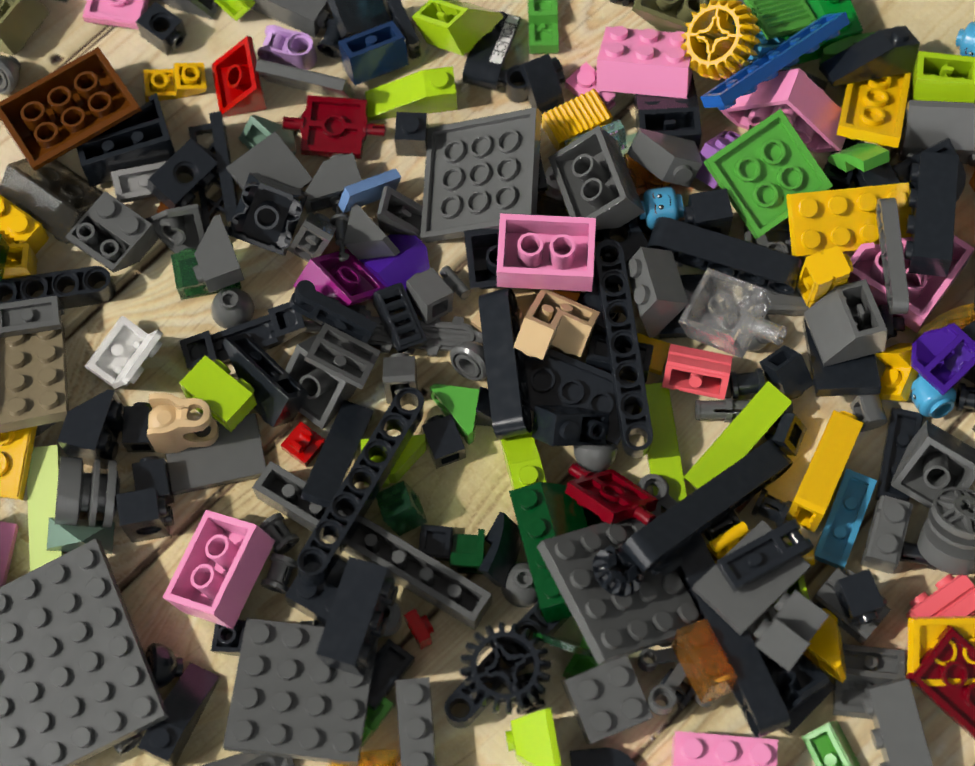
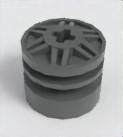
M60 456L55 524L76 526L80 513L83 511L88 513L90 527H95L96 514L103 513V528H111L113 518L118 510L116 494H120L117 460H108L106 474H100V459L94 460L91 473H84L82 458Z
M949 487L940 490L933 499L932 507L928 512V518L925 520L918 536L917 547L923 558L941 571L953 575L975 573L974 490L964 487Z

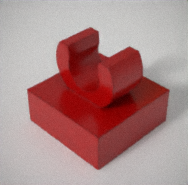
M300 421L281 444V448L307 467L321 451L325 439Z

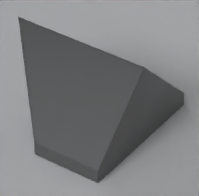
M198 204L166 209L146 218L153 225L157 237L178 256L179 261L196 258L195 252L205 234L202 210Z

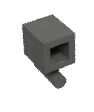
M445 266L440 270V275L444 279L432 267L422 273L414 274L406 281V292L412 306L426 324L453 311V293L456 292L461 299H466L471 294L470 289L450 266Z

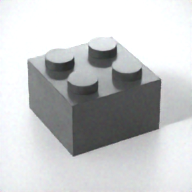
M628 655L597 665L561 681L588 744L595 743L653 718Z

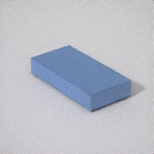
M392 169L348 185L343 190L338 206L343 213L351 211V207L355 203L362 207L381 199L385 186H389L394 190L397 189L401 175L397 169Z

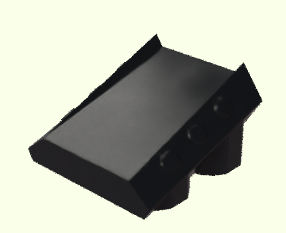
M249 173L227 234L286 256L308 195L301 189H296L264 177L259 173Z

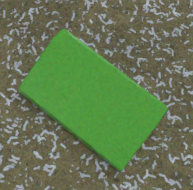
M838 721L828 722L802 736L816 766H861Z

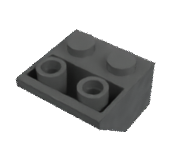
M106 191L103 192L65 236L69 242L113 273L140 262L158 240L155 229L149 221Z
M866 279L833 288L804 312L805 321L824 367L883 352L886 349L887 328Z

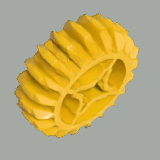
M710 0L709 5L700 3V12H691L693 20L685 22L688 31L681 34L683 39H686V42L680 47L683 50H688L684 55L685 57L691 56V70L699 73L704 78H710L715 81H720L721 78L728 79L732 76V73L735 74L740 71L742 65L747 66L750 64L748 61L750 55H757L753 48L754 45L761 43L759 38L755 37L761 32L759 26L755 25L758 19L756 15L752 14L751 8L742 4L739 0Z

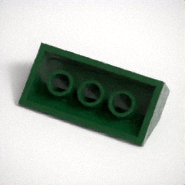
M538 482L511 490L509 493L539 605L546 623H550L573 615L537 546L542 540L586 528L588 524L583 507L565 493L567 485Z

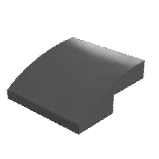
M324 323L304 361L362 390L381 351Z
M843 644L846 680L841 683L834 678L833 715L872 719V716H866L861 697L866 696L864 688L905 678V650Z

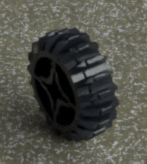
M504 622L499 623L498 633H494L490 625L486 626L488 637L484 638L481 633L477 632L474 634V638L479 645L477 646L470 642L466 644V649L473 655H461V662L470 665L460 669L461 676L470 677L463 682L464 689L475 687L470 693V699L476 700L482 695L480 707L485 709L491 701L494 703L493 713L498 714L500 711V705H506V713L511 715L513 711L512 704L517 703L518 709L521 712L525 711L526 707L523 700L526 698L531 704L535 705L537 698L533 691L543 695L546 688L539 682L550 681V675L542 672V670L551 668V661L540 660L548 655L547 648L536 650L541 643V638L537 636L528 641L531 630L526 628L519 635L517 634L518 624L513 623L511 626V632H505ZM501 644L516 645L527 654H509ZM491 648L495 661L492 665L486 667L484 672L478 674L479 660ZM500 656L507 666H515V668L511 667V681L504 671H496V669H500ZM533 663V676L529 683L520 690L516 676L526 668V665ZM501 682L507 687L510 694L494 692L483 683Z

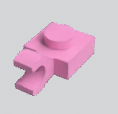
M585 62L565 80V87L578 97L592 89L596 90L597 71ZM596 90L608 111L616 105L613 101L616 95L613 92Z

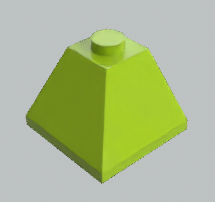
M551 708L542 709L511 720V730L505 731L508 751H515L516 760L525 766H562Z

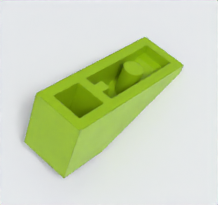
M453 66L421 70L366 91L368 121L396 118L397 112L429 114L457 110Z
M532 432L500 440L512 490L538 482H546L539 452L534 438L531 437Z

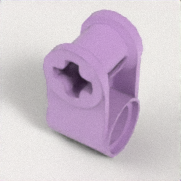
M268 25L266 27L264 43L257 50V56L261 60L308 70L315 65L317 55L312 38L308 34L284 29L277 25ZM300 50H306L303 53H297Z

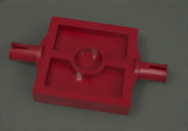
M307 95L306 109L302 117L284 116L282 122L283 129L301 131V155L332 157L337 154L353 153L355 159H361L363 143L367 135L385 137L386 124L368 123V102L366 99Z
M573 463L569 467V475L576 479L567 482L565 493L576 500L580 506L588 508L598 515L602 521L612 525L633 518L647 525L657 518L656 515L650 512L655 511L658 499L615 470L609 469L602 472L587 471L578 463Z

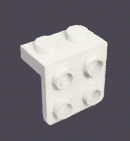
M121 316L84 367L114 389L124 385L127 387L130 383L134 384L144 371V368L141 367L143 361H146L148 357L152 358L162 346V342L159 339L163 333L155 330L147 334L126 317Z

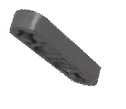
M878 198L876 217L888 311L890 315L907 314L909 310V293L897 202L895 198Z

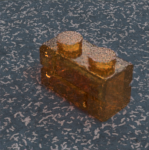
M701 620L677 630L671 647L700 702L706 703L730 693L734 686L733 684L736 682L737 675L731 664H728L729 660L708 621Z

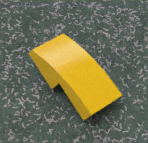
M204 62L174 63L173 69L143 70L145 102H149L148 97L157 93L159 101L189 97L206 92L207 90Z

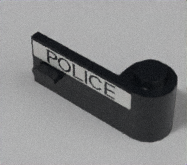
M504 11L500 12L503 18L469 52L463 69L462 83L493 91H498L500 86L505 87V75L508 70L504 68L505 60L521 23V17L506 14Z

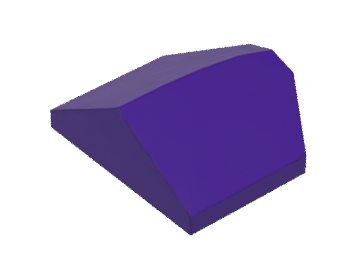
M389 234L387 237L400 251L397 256L361 259L359 261L385 287L402 283L406 290L407 280L416 273H422L430 269L428 250L415 235Z
M955 323L924 332L912 344L911 367L942 395H945L975 366V341Z

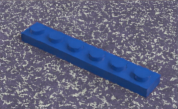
M847 13L823 15L700 96L704 108L718 107L719 110H725L734 106L737 98L755 92L758 89V84L774 79L779 75V70L795 65L800 61V56L816 51L820 48L819 44L840 35L839 30L850 24Z

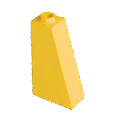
M833 410L785 520L796 519L801 527L815 533L862 428L863 422L858 421L855 415L846 411L838 412Z

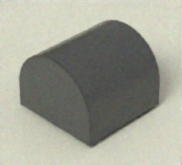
M879 394L857 395L851 402L850 406L853 415L857 417L858 421L863 422L860 432L879 428L888 422Z

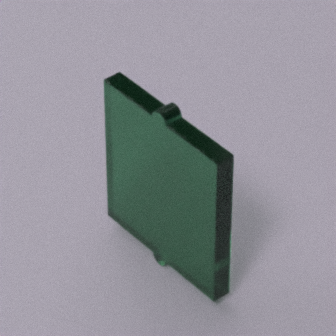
M534 632L533 638L539 636L542 642L573 653L594 657L587 645L539 632Z

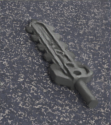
M354 304L346 306L355 312L365 314L370 320L378 323L367 344L370 346H380L381 353H390L394 345L380 317L371 316L370 310H365L366 306ZM454 316L452 322H442L441 318L426 324L423 320H419L426 336L427 344L404 353L413 355L415 349H424L427 351L428 356H437L439 351L451 352L456 345L462 342L482 339V333L476 331L471 325L465 324L464 318ZM304 320L307 329L303 332L319 333L323 325L313 320ZM407 320L405 322L399 323L395 325V328L409 323V321ZM411 331L406 334L400 335V340L412 336L415 333L414 331Z

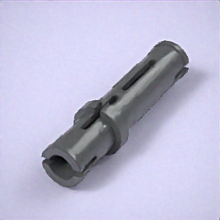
M725 397L724 400H696L695 419H724V423H731L732 419H735L750 400H732L731 397ZM793 403L784 412L793 413ZM715 409H726L723 411H714Z

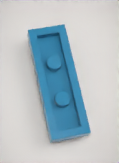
M846 469L815 549V560L844 570L877 480Z

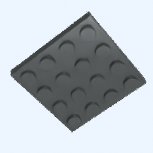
M537 107L428 128L420 239L429 243L464 237V231L499 230L500 213L537 215L542 112Z
M630 518L612 525L603 522L542 540L537 546L598 665L699 631L706 625L705 622H702L703 618L699 616L700 613L677 570L672 571L667 576L662 573L653 576L651 571L643 573L640 570V573L644 576L640 583V588L633 595L627 597H619L607 592L596 580L593 572V560L596 554L609 545L615 549L622 547L635 532L645 526V524L637 519ZM617 566L611 569V571H621L622 574L626 572L623 568L620 569Z
M247 618L223 742L224 750L359 766L374 664L371 670L366 669L364 677L326 666L316 655L325 627ZM377 637L373 650L377 651L379 637Z

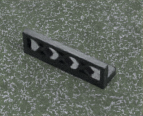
M219 111L209 113L211 123L188 128L190 139L192 138L197 144V135L213 134L214 141L208 149L200 144L198 145L218 162L217 178L208 188L204 189L201 187L199 189V197L205 232L211 223V219L219 211L226 216L228 226H225V229L228 233L238 205L235 180L226 170V167L232 162L226 126L222 113ZM213 184L222 189V196L216 203L206 197V193Z

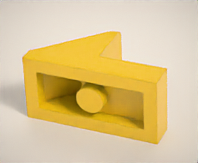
M898 343L887 347L883 352L875 353V356L886 366L880 380L882 387L879 396L881 400L908 401L912 383L919 374L911 367L913 343Z

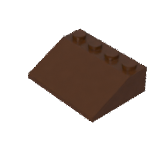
M99 47L0 101V120L33 171L40 169L142 111Z

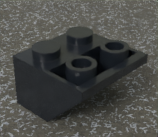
M108 389L67 412L57 442L68 457L82 458L83 464L93 466L95 459H100V468L106 470L108 460H115L119 449L117 439L120 431L123 430L124 406L116 392Z

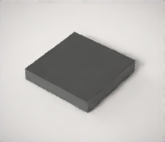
M276 131L226 167V170L242 190L249 173H259L264 177L301 190L310 184L313 179Z

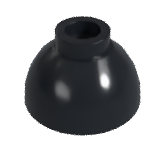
M150 644L145 656L159 689L168 685L175 677H181L183 673V658L176 657L171 649L162 644Z

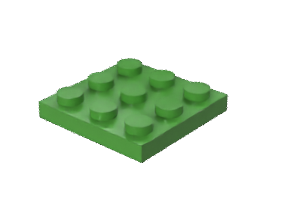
M781 109L703 162L720 188H727L730 203L755 239L788 218L787 194L826 191L833 186Z

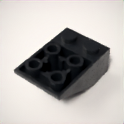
M693 72L687 99L634 94L637 132L639 128L692 140L695 141L699 151L702 131Z

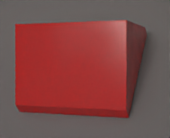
M246 36L211 64L219 111H221L223 117L267 110L261 76L255 71L257 55L252 37Z

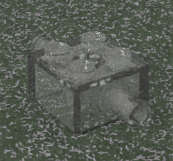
M707 268L695 292L684 288L688 305L684 308L685 310L678 322L687 337L742 359L755 336L778 346L783 343L779 336L785 339L787 327L764 319L772 305L764 288Z

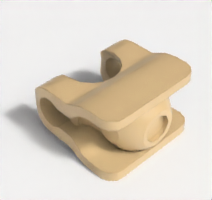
M169 393L149 394V403L152 410L148 416L147 437L157 453H178L190 447H208L217 441L219 427L211 417V409L204 400L198 398H178ZM198 408L202 409L204 413L195 414L190 411ZM208 426L211 427L210 434L205 437H198L195 432L203 431Z

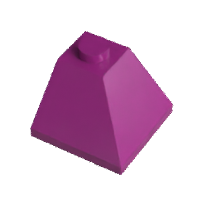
M345 249V253L349 254V258L346 261L339 260L340 251L310 259L293 285L296 288L300 281L308 280L313 283L316 291L329 298L337 299L344 306H351L373 299L374 292L386 288L348 249Z

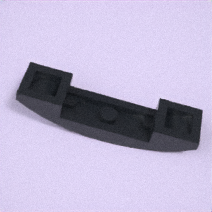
M289 302L268 309L269 314L214 334H211L208 330L180 340L186 367L189 371L192 370L205 355L213 362L219 359L224 364L231 363L223 341L225 338L243 333L248 334L264 351L276 347L307 329L303 315L294 311L290 307Z

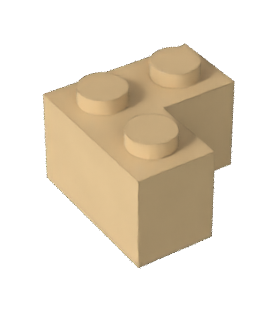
M541 289L524 317L513 348L522 351L527 356L536 357L541 360L544 359L551 345L560 348L567 354L581 357L600 312L547 289Z

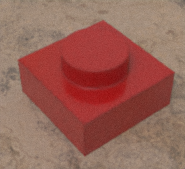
M416 609L405 613V622L420 649L422 650L433 644L430 634L434 632V629L426 614L420 617Z

